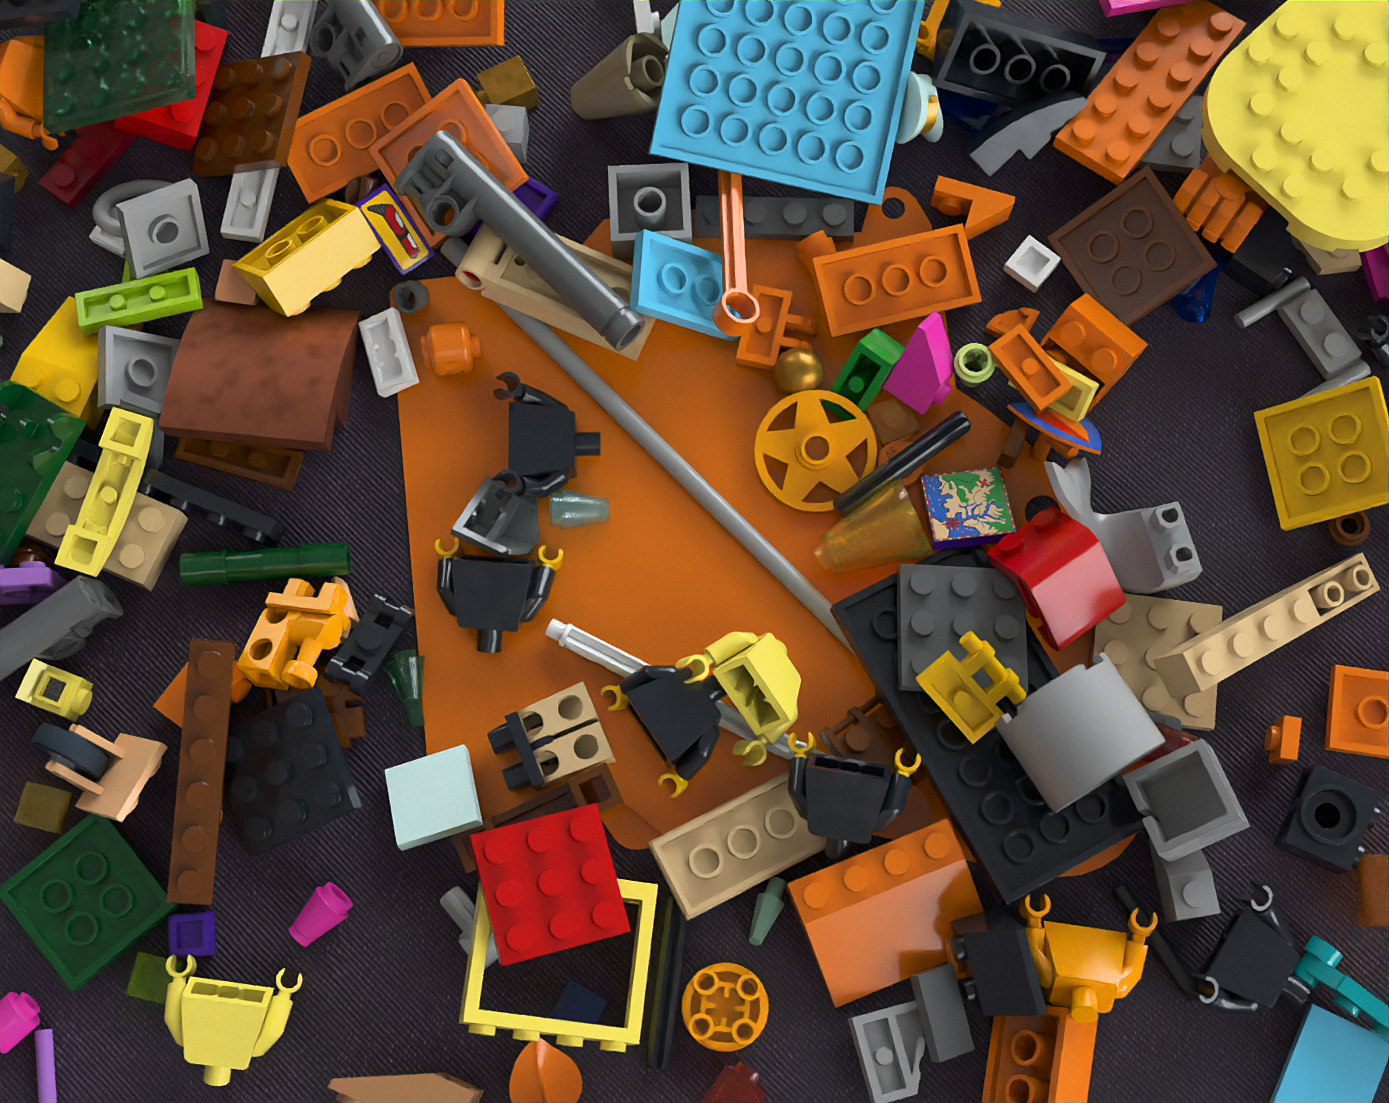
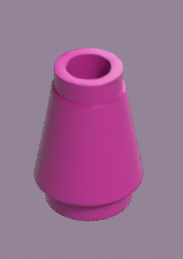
M328 882L323 888L317 887L295 919L294 924L288 929L289 933L298 943L307 947L312 941H315L348 917L347 911L353 904L339 887Z

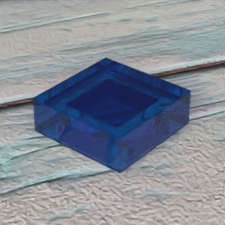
M570 980L549 1018L596 1025L609 1001L577 982Z

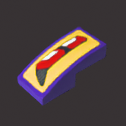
M386 183L353 204V206L359 208L381 244L382 249L402 277L435 255L409 214Z

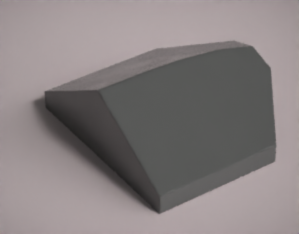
M487 476L451 528L450 534L500 558L529 555L539 539L537 499L518 497L513 493L507 499L499 500L495 493L501 488H507V486L500 481H493L492 477Z

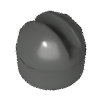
M408 280L395 287L393 299L401 312L413 314L422 310L428 303L429 292L420 281ZM415 296L416 299L413 303L410 300Z

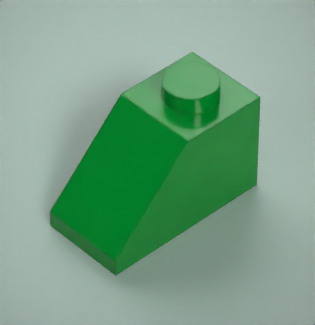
M876 327L857 343L829 392L847 398L865 414L884 390L882 387L901 357L905 347ZM825 400L821 403L844 421L856 419L840 405Z

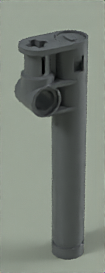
M325 0L329 7L310 33V48L317 57L326 58L333 70L342 75L346 81L344 84L345 92L349 94L387 75L402 56L403 47L372 0Z
M442 130L434 134L396 178L394 190L400 196L408 195L418 205V211L425 217L429 227L437 232L451 237H461L467 234L479 219L485 222L602 337L605 336V340L616 351L625 349L642 332L645 321L634 310H630V306L449 131ZM453 207L454 218L450 224L446 225L444 220L445 214Z
M78 576L0 629V681L35 657L56 661L77 653L86 645L85 638L93 633V627L108 617L117 619L123 615V608L116 595L103 582Z

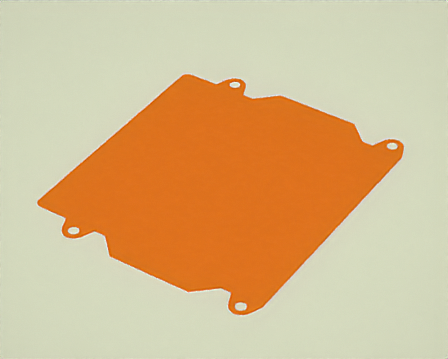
M890 186L884 189L881 205H868L862 231L854 233L853 242H834L836 251L841 252L932 231V225L913 195L905 189ZM889 198L900 199L905 206L904 214L897 219L886 217L882 212V204L885 200ZM696 209L691 210L692 245L721 255L720 238H695ZM604 219L582 245L613 258L610 219ZM744 239L747 292L752 293L754 284L791 291L793 296L789 314L803 316L818 322L819 326L816 334L797 333L785 327L783 337L804 341L813 346L812 352L816 354L822 363L824 371L823 381L818 390L829 391L857 343L875 328L828 339L812 275L797 257L800 253L796 245L800 241ZM617 259L633 266V259ZM456 276L418 280L428 289V303L422 310L416 313L405 314L395 305L393 299V292L397 286L395 285L390 292V308L393 307L400 313L419 383L397 392L416 611L426 753L429 756L463 744L469 750L481 818L495 817L568 783L565 780L550 785L538 792L533 787L522 791L510 792L502 770L522 762L518 749L516 748L496 756L487 733L507 723L504 716L515 711L518 712L529 705L582 681L588 690L600 724L616 759V762L608 765L623 798V804L662 835L789 771L790 760L766 750V759L762 764L756 766L742 765L744 760L748 758L749 752L744 755H734L733 747L737 741L746 739L718 725L720 736L709 761L691 780H688V786L683 793L675 798H670L671 794L677 789L675 780L669 778L661 786L658 785V780L665 773L675 770V766L668 770L627 708L620 711L607 710L609 706H613L617 701L615 692L609 696H601L602 688L608 685L620 686V682L625 678L608 670L599 663H595L565 647L559 646L558 641L546 636L545 632L553 618L565 625L570 623L576 628L650 665L676 666V663L682 658L695 654L702 656L706 647L731 632H752L757 637L769 632L773 634L776 640L784 643L787 648V657L801 678L797 697L798 717L785 733L790 735L792 732H795L798 741L808 744V734L810 732L816 740V749L827 755L834 756L821 740L819 732L825 727L831 729L848 716L847 711L852 707L857 706L859 708L876 696V689L858 658L493 300L481 296V290H474L464 286L458 281ZM415 296L410 300L413 303L416 299ZM944 311L937 314L941 316L947 340L949 343L947 323ZM929 315L878 327V329L906 348L917 327ZM656 319L635 361L545 323L832 604L897 573L899 564H914L940 551L933 550L919 480L908 487H891L845 520L838 515L835 509L826 512L796 510L780 502L767 490L759 477L755 465V438L759 426L768 411L787 396L782 394L775 385L772 375L773 371L736 363L740 338L730 342ZM464 321L470 327L471 334L479 333L482 357L475 358L474 369L469 373L438 376L432 368L425 367L421 336H426L429 327L433 324ZM505 372H513L519 377L521 383L544 391L566 404L569 410L575 412L577 432H600L601 456L577 457V477L569 479L567 485L544 499L536 498L539 539L529 555L505 558L537 560L536 567H538L539 548L542 545H546L544 558L547 560H555L558 557L559 549H562V565L555 571L556 575L548 600L534 619L530 622L522 623L516 632L502 631L501 652L484 653L476 650L478 629L459 627L457 617L449 614L437 592V566L440 557L435 549V542L441 538L444 544V551L452 550L455 546L454 538L456 536L450 534L451 528L487 476L493 478L502 470L508 469L509 402L515 401L513 397L498 400L494 397L493 391L498 388L508 391L507 384L504 381L497 380L496 376ZM954 373L948 381L953 386L948 397L940 407L933 404L923 415L884 389L865 413L876 438L877 457L874 470L877 469L879 454L887 444L897 440L913 443L951 414L960 411ZM797 403L790 405L780 412L767 431L794 429ZM822 405L829 424L844 421ZM964 436L925 463L922 475L969 470ZM866 439L846 455L859 480L867 462ZM763 454L769 476L782 491L788 465ZM819 482L802 502L824 503L834 500L841 494ZM458 538L463 548V554L498 557ZM691 664L684 666L689 667L693 671ZM710 665V666H709V672H708L707 676H706L704 679L699 680V681L702 682L703 680H705L706 678H708L709 676H711V675L713 674L712 671H713V669H714L715 667H713L712 665ZM728 695L720 699L737 709ZM879 703L864 715L866 717L869 716L871 713L877 710L882 704ZM852 723L836 736L838 738L855 725Z

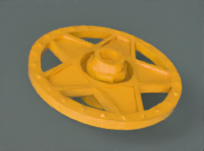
M824 390L801 391L779 401L763 418L755 438V465L764 486L783 504L804 512L834 510V500L824 503L802 502V500L819 482L840 494L859 482L860 480L846 455L865 439L867 441V462L860 480L874 471L877 457L876 438L865 414L847 398ZM820 400L840 405L856 419L829 424ZM797 403L794 429L767 431L780 412L790 405ZM763 454L788 465L782 491L769 476Z

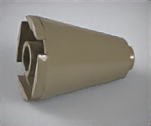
M640 32L629 36L573 85L571 89L572 108L585 120L657 112L667 63L665 56L669 54L668 48L656 36L648 32Z

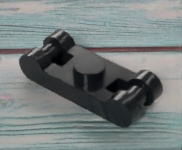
M379 591L375 593L366 612L337 655L332 657L327 664L323 678L334 684L339 681L349 686V692L362 697L412 623L416 612L415 609L405 604L400 607L390 602L389 596ZM382 616L392 621L388 629L377 624ZM353 662L363 668L357 672L349 668V665Z

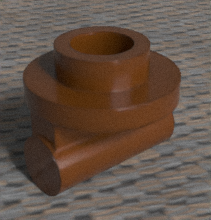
M366 175L353 178L345 189L344 197L346 204H355L380 187L381 184L377 179Z

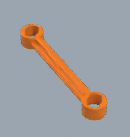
M718 170L723 296L713 308L712 318L720 331L737 337L744 335L758 318L760 309L756 299L747 292L742 178L739 174ZM726 305H730V309L735 310L741 316V319L733 316L728 311Z

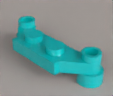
M1313 935L1303 948L1306 953L1292 974L1312 989L1318 983L1325 986L1337 995L1333 1002L1338 1007L1355 1018L1361 1013L1374 1023L1370 1030L1389 1044V1007L1347 975L1337 971L1335 967L1343 958V955L1327 942Z

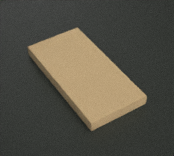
M789 771L648 842L647 845L686 921L825 850L827 837L812 835L808 832V821L799 816L788 794Z

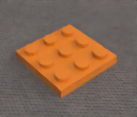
M458 78L368 148L369 153L393 190L395 180L422 146L434 134L442 130L449 131L511 192L529 180V177L470 86L462 78ZM395 191L431 248L437 249L451 237L430 228L425 217L418 211V205L408 195L400 196ZM453 207L445 214L444 220L446 225L450 224L454 218Z

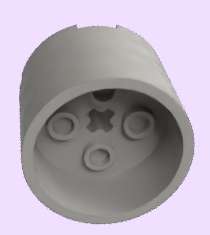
M1105 652L1093 657L1094 662L1090 664L1091 668L1088 670L1084 664H1078L1025 698L1023 703L1017 706V716L1012 719L1009 713H1006L994 723L1053 814L1104 784L1166 742Z

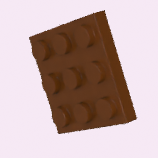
M300 50L218 65L208 106L204 112V122L199 142L195 148L191 172L201 178L286 167L312 58Z
M1148 165L1047 237L1084 294L1090 295L1127 327L1133 325L1218 266Z

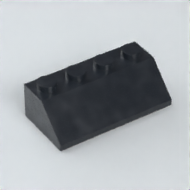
M950 0L937 29L932 84L935 87L1010 108H1015L1025 102L1048 94L1070 89L1086 98L1107 53L1092 35L975 0Z

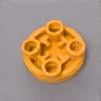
M717 963L705 967L697 972L684 991L682 1015L688 1031L700 1044L715 1051H735L749 1045L762 1032L768 1017V998L762 983L750 970L737 964Z

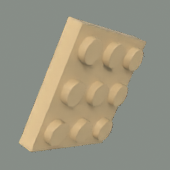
M1123 593L1126 598V604L1092 628L1089 668H1091L1090 664L1094 662L1093 657L1105 652L1144 710L1174 716L1180 719L1181 728L1203 731L1213 730L1215 728L1217 684L1200 693L1171 699L1153 660L1221 623L1223 606Z

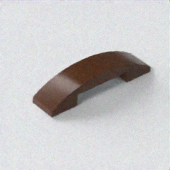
M605 762L567 780L568 783L493 818L487 817L482 820V826L450 835L466 874L476 872L468 839L469 835L597 803L599 813L602 815L624 802L608 764Z

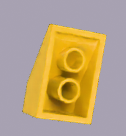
M69 296L22 353L9 381H16L31 387L87 422L84 427L85 429L95 431L104 412L103 408H98V332L83 335L78 325L76 299ZM136 323L119 328L141 332L143 323Z

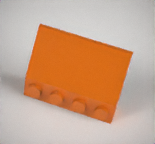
M948 818L786 885L835 1008L907 979L910 975L947 962L944 938L954 936L951 922L984 912L966 859Z

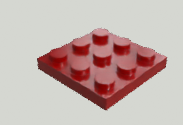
M597 803L469 835L468 839L500 967L631 931Z

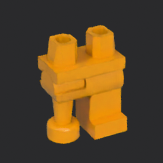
M290 578L282 594L269 593L265 601L268 607L260 615L236 665L255 686L288 690L289 685L301 690L313 688L318 676L313 666L322 649L329 650L337 647L341 642L339 639L342 632H347L351 623L343 612L348 594L339 584L325 582L318 597L314 598L312 596L315 590L308 582ZM297 646H299L300 650L297 660H293L298 649Z

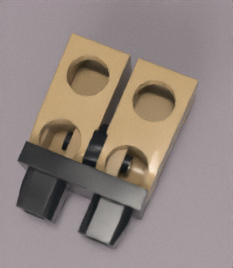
M583 681L529 705L518 712L515 711L504 716L507 723L487 733L496 756L516 748L518 749L522 762L502 770L510 792L522 791L531 787L538 792L605 762L608 765L616 762Z

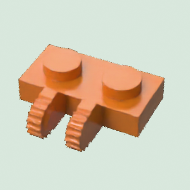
M754 284L751 295L758 302L760 312L749 330L740 338L736 363L773 371L780 351L786 352L791 348H805L812 352L813 346L809 343L783 337L785 327L793 332L813 335L817 333L819 326L816 320L789 314L793 292Z

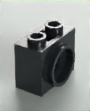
M1319 764L1305 768L1273 846L1336 875L1349 872L1351 868L1355 869L1359 865L1365 851V846L1361 844L1366 829H1372L1380 814V807L1376 805L1380 792ZM1317 807L1323 808L1329 814L1330 824L1327 828L1321 827L1315 820V810Z

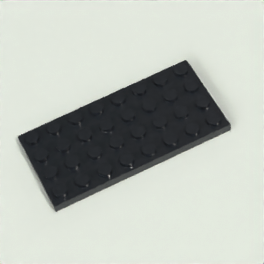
M981 545L942 549L914 563L918 565L995 569ZM897 573L831 606L830 612L915 758L917 753H919L922 770L1002 907L1146 828L1142 820L1146 816L1138 811L1120 773L1053 814L995 726L972 744L927 692L898 690ZM1027 620L1028 693L1025 698L1060 676ZM1005 696L996 704L1004 714L1009 713L1013 719L1017 716V706L1023 703V701L1014 705Z

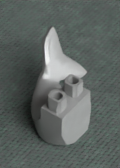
M1077 457L1071 459L1065 469L1056 463L1044 462L1056 498L1071 518L1085 525L1095 534L1122 591L1135 595L1152 594L1191 582L1203 571L1179 501L1157 507H1147L1114 514L1095 513L1090 506L1091 478L1086 458Z

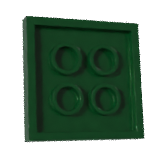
M90 813L0 886L1 900L68 988L76 992L180 907L178 903H167V889L113 820Z

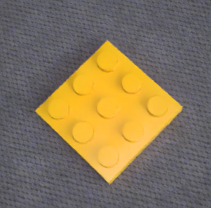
M1372 376L1254 412L1281 529L1288 531L1389 503V415L1379 378Z

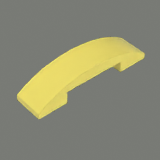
M116 407L112 408L99 442V446L103 449L75 526L68 525L54 564L97 577L116 544L133 504L152 438L154 426L152 418Z

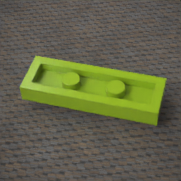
M194 267L75 294L78 325L83 335L97 333L98 329L105 325L123 327L203 309L199 276Z

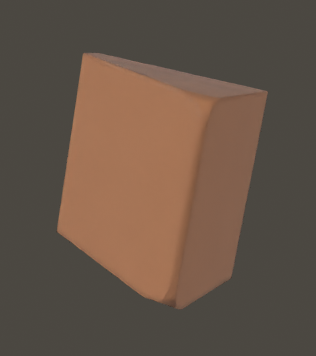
M224 259L215 291V300L256 305L259 301L261 302V298L257 295L256 291L231 266L237 261Z

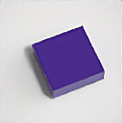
M215 912L168 915L169 957L175 955L177 959L187 958L188 955L192 957L216 955Z

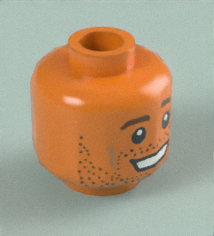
M464 321L433 324L429 327L427 335L421 336L425 367L432 368L438 376L469 373L474 369L475 358L482 357L479 333L471 334L470 327Z

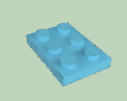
M646 229L635 234L630 310L730 342L741 337L723 333L717 328L712 318L713 308L723 296L721 255ZM726 305L728 311L733 316L741 319V316L735 310L730 309V305Z

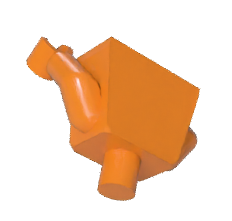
M78 33L71 38L70 42H68L66 37L15 36L11 40L9 39L0 44V125L3 129L33 140L39 137L43 146L48 150L58 148V141L47 135L56 133L60 136H65L63 125L59 121L51 119L71 62L66 56L67 54H72L78 62H89L92 58L90 53L76 50L78 46L83 44L88 46L94 45L89 35Z

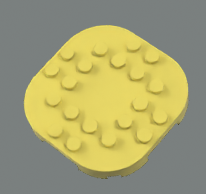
M1287 0L1235 47L1217 67L1201 101L1200 110H1202L1203 122L1201 134L1204 144L1216 165L1225 174L1232 169L1290 222L1286 230L1302 242L1333 252L1336 248L1357 249V253L1378 248L1389 242V0Z

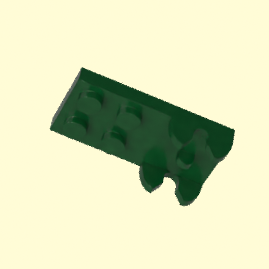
M16 381L0 382V403L4 405L3 411L0 414V565H3L4 568L9 564L87 423L31 387Z

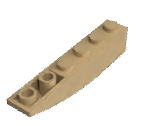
M1363 552L1237 613L1157 657L1153 662L1171 699L1200 693L1379 591L1380 587Z

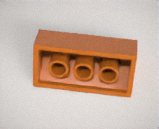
M1045 1005L1047 1013L1037 1016H994L981 1103H1087L1098 1018L1093 1023L1080 1024L1072 1019L1071 1009Z

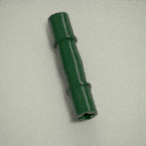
M348 542L311 545L301 543L300 547L258 548L230 552L229 548H223L222 551L182 553L180 557V576L184 586L231 585L233 581H268L300 576L304 580H309L311 577L351 574V551Z

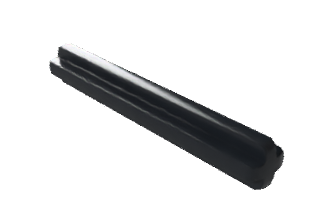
M961 411L951 414L835 498L833 501L835 511L844 520L853 516L966 434L971 426L969 419Z
M673 895L668 896L646 1057L647 1067L660 1070L667 1069L670 1063L688 922Z

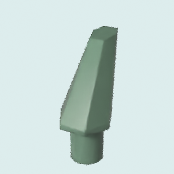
M771 877L765 893H759L757 896L749 935V942L753 945H761L784 906L781 897L786 882L781 878Z

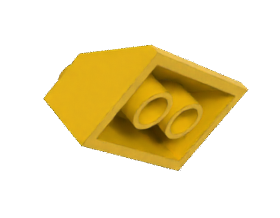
M323 198L231 266L273 311L289 317L290 315H298L305 311L311 304L310 300L321 292H327L337 287L342 281L341 277L351 269H357L366 265L372 259L371 254L382 246L358 207Z

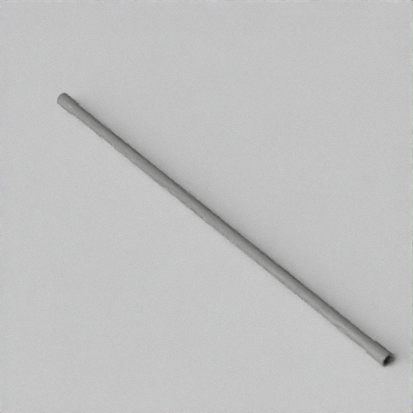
M450 237L442 245L440 251L458 268L469 246L460 237ZM495 302L855 655L830 612L833 604L543 321Z

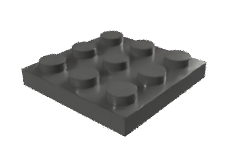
M899 564L897 568L898 690L925 691L915 678L948 650L959 662L964 659L968 652L959 643V640L967 632L973 631L980 641L986 640L995 650V658L1005 669L1010 668L1019 677L1018 684L1028 693L1025 604L1014 581L998 569ZM982 668L972 675L983 690L992 682V679Z

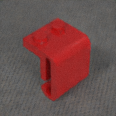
M1053 506L1037 513L1030 522L1013 534L1003 537L996 546L986 552L991 565L1014 581L1029 614L1035 619L1040 617L1043 625L1037 628L1044 641L1056 652L1065 648L1126 604V598L1095 534L1088 527Z

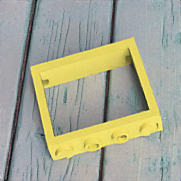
M617 879L623 903L639 905L624 1028L479 1010L490 923L479 883L459 1023L469 1025L468 1033L495 1036L496 1028L513 1030V1039L539 1042L540 1034L557 1036L556 1044L564 1046L582 1047L583 1039L600 1041V1050L625 1053L626 1045L639 1044L658 884Z

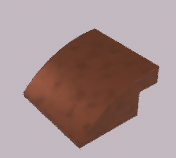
M204 296L202 298L203 309L193 312L176 352L158 425L167 436L330 452L334 427L345 428L360 334L358 323L362 321V312L309 306L302 313L287 317L273 311L265 302L259 301L256 305L219 301L215 300V297Z

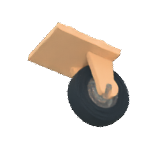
M43 723L31 741V744L37 750L50 758L45 767L48 771L84 791L75 805L77 808L119 822H123L126 815L130 814L136 807L141 790L147 780L159 769L162 761L161 757L167 749V746L161 742L123 733L119 734L113 744L83 726L72 724L69 730L66 731L55 725ZM85 777H88V778H91V779H96V780H95V782H92V781L88 780V779L85 778Z

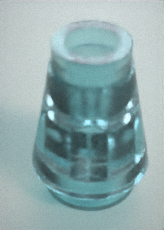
M560 489V493H550V526H559L560 530L608 522L609 520L608 498H600L599 496Z

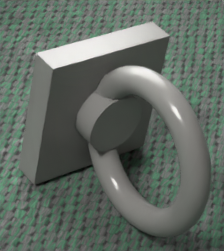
M190 178L174 184L152 179L126 182L104 192L93 206V219L96 225L110 235L123 238L130 273L137 280L210 253L198 187ZM131 197H136V198L127 200V201H125V202L119 203V202H121V201H123V200H125V199H128V198H131ZM113 206H116L119 220L109 215V211Z

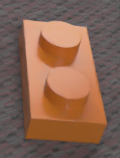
M1021 323L987 348L993 361L1037 414L1072 388V384Z

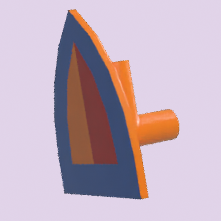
M1028 402L1008 404V409L1040 431L1030 453L1032 459L1044 462L1051 447L1068 460L1075 458L1079 449L1100 455L1102 440L1098 430L1086 416L1076 423L1049 407L1037 414Z

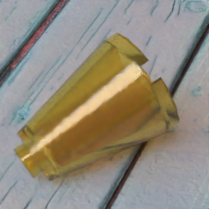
M901 478L889 483L817 537L820 546L813 548L823 571L830 568L834 575L925 558L934 554Z

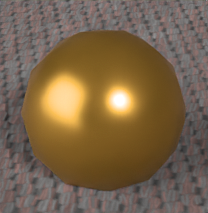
M791 348L778 357L773 367L772 375L774 383L780 392L790 396L801 391L818 390L823 381L824 371L822 363L815 353L805 348Z

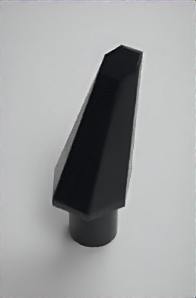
M204 0V2H199L197 11L203 22L227 31L225 8L220 6V0ZM228 35L224 48H229L230 46Z

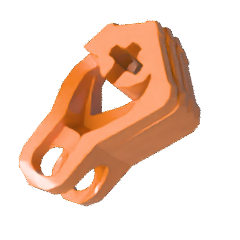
M1210 154L1206 156L1198 169L1194 167L1173 198L1174 203L1183 216H1186V220L1194 231L1197 232L1199 229H1204L1201 235L1212 243H1216L1218 240L1222 241L1220 245L1232 253L1238 250L1270 206L1264 198L1232 169L1225 174L1216 165Z

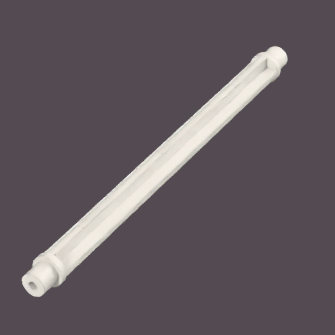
M553 618L545 632L546 636L558 641L559 646L565 647L595 663H599L624 678L643 666L650 665L576 628L570 623L565 625ZM721 700L715 703L722 714L719 726L746 740L756 739L757 736L738 709ZM786 733L772 746L769 744L766 746V750L788 760L795 756L788 745L789 735ZM797 740L795 745L796 748L802 749L808 744ZM815 749V751L813 752V753H819V754L827 755V754H825V753H823V752H821V751H819V750H817V749Z

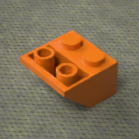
M1085 293L1068 306L1039 343V346L1049 357L1099 384L1086 412L1088 414L1124 375L1148 344L1090 295Z

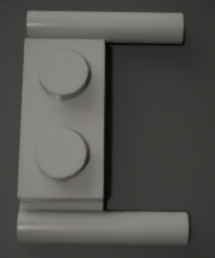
M1300 276L1234 316L1237 325L1244 329L1272 311H1278L1282 320L1323 378L1327 380L1297 399L1359 381L1371 373L1369 365L1359 357L1362 352L1316 288L1310 289V284L1304 276Z

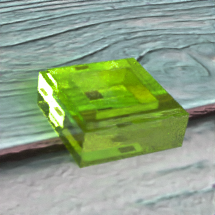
M138 952L126 995L166 1004L167 987L169 983L173 982V976L166 970L168 958ZM176 961L175 970L177 973L181 972L183 965L181 961Z

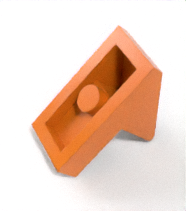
M938 175L930 206L938 208L940 212L947 215L957 216L961 214L968 216L964 227L968 241L1007 221L1015 201V196Z

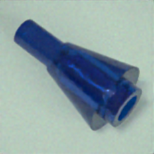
M1211 255L1218 266L1187 286L1174 297L1173 307L1183 320L1203 322L1210 318L1217 283L1216 279L1225 264L1222 257Z

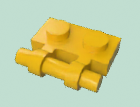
M969 631L959 640V643L968 652L964 659L959 662L948 650L915 679L970 742L974 744L995 726L994 723L1001 716L1005 715L997 706V702L1007 696L1016 705L1024 700L1027 693L1018 684L1019 677L1010 668L1005 669L995 658V650L986 640L980 641L973 631ZM980 668L992 679L991 684L984 690L972 677Z

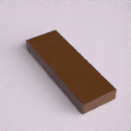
M180 437L173 457L180 462L292 493L304 454L302 451L292 448Z

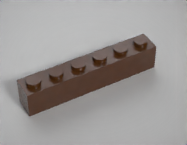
M195 638L190 640L167 903L212 905L236 642Z

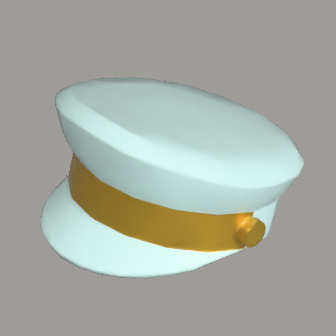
M910 71L895 141L904 144L915 138L918 134H922L928 141L936 142L940 139L943 132V117L936 87L933 86L932 79L927 74H916Z

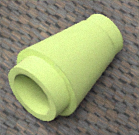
M971 343L963 346L957 352L954 359V367L964 385L968 387L978 386L992 375L995 369V362L987 350L988 347L978 343ZM968 368H975L979 372L969 371Z

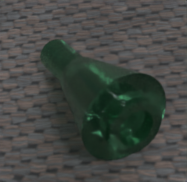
M415 649L391 653L392 662L384 663L401 701H404L408 726L412 728L425 725L420 699L423 696L425 656L417 657Z

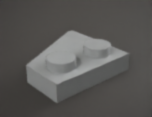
M916 1000L849 1018L848 1022L870 1102L888 1103L916 1095L921 1074L919 1062L924 1055L926 1043Z

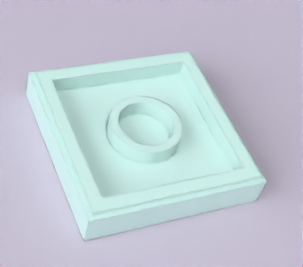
M464 744L385 769L396 842L402 851L483 825L469 750Z

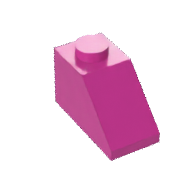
M933 311L917 327L882 387L922 415L933 404L940 407L953 388L948 381L955 372L954 360L939 314Z

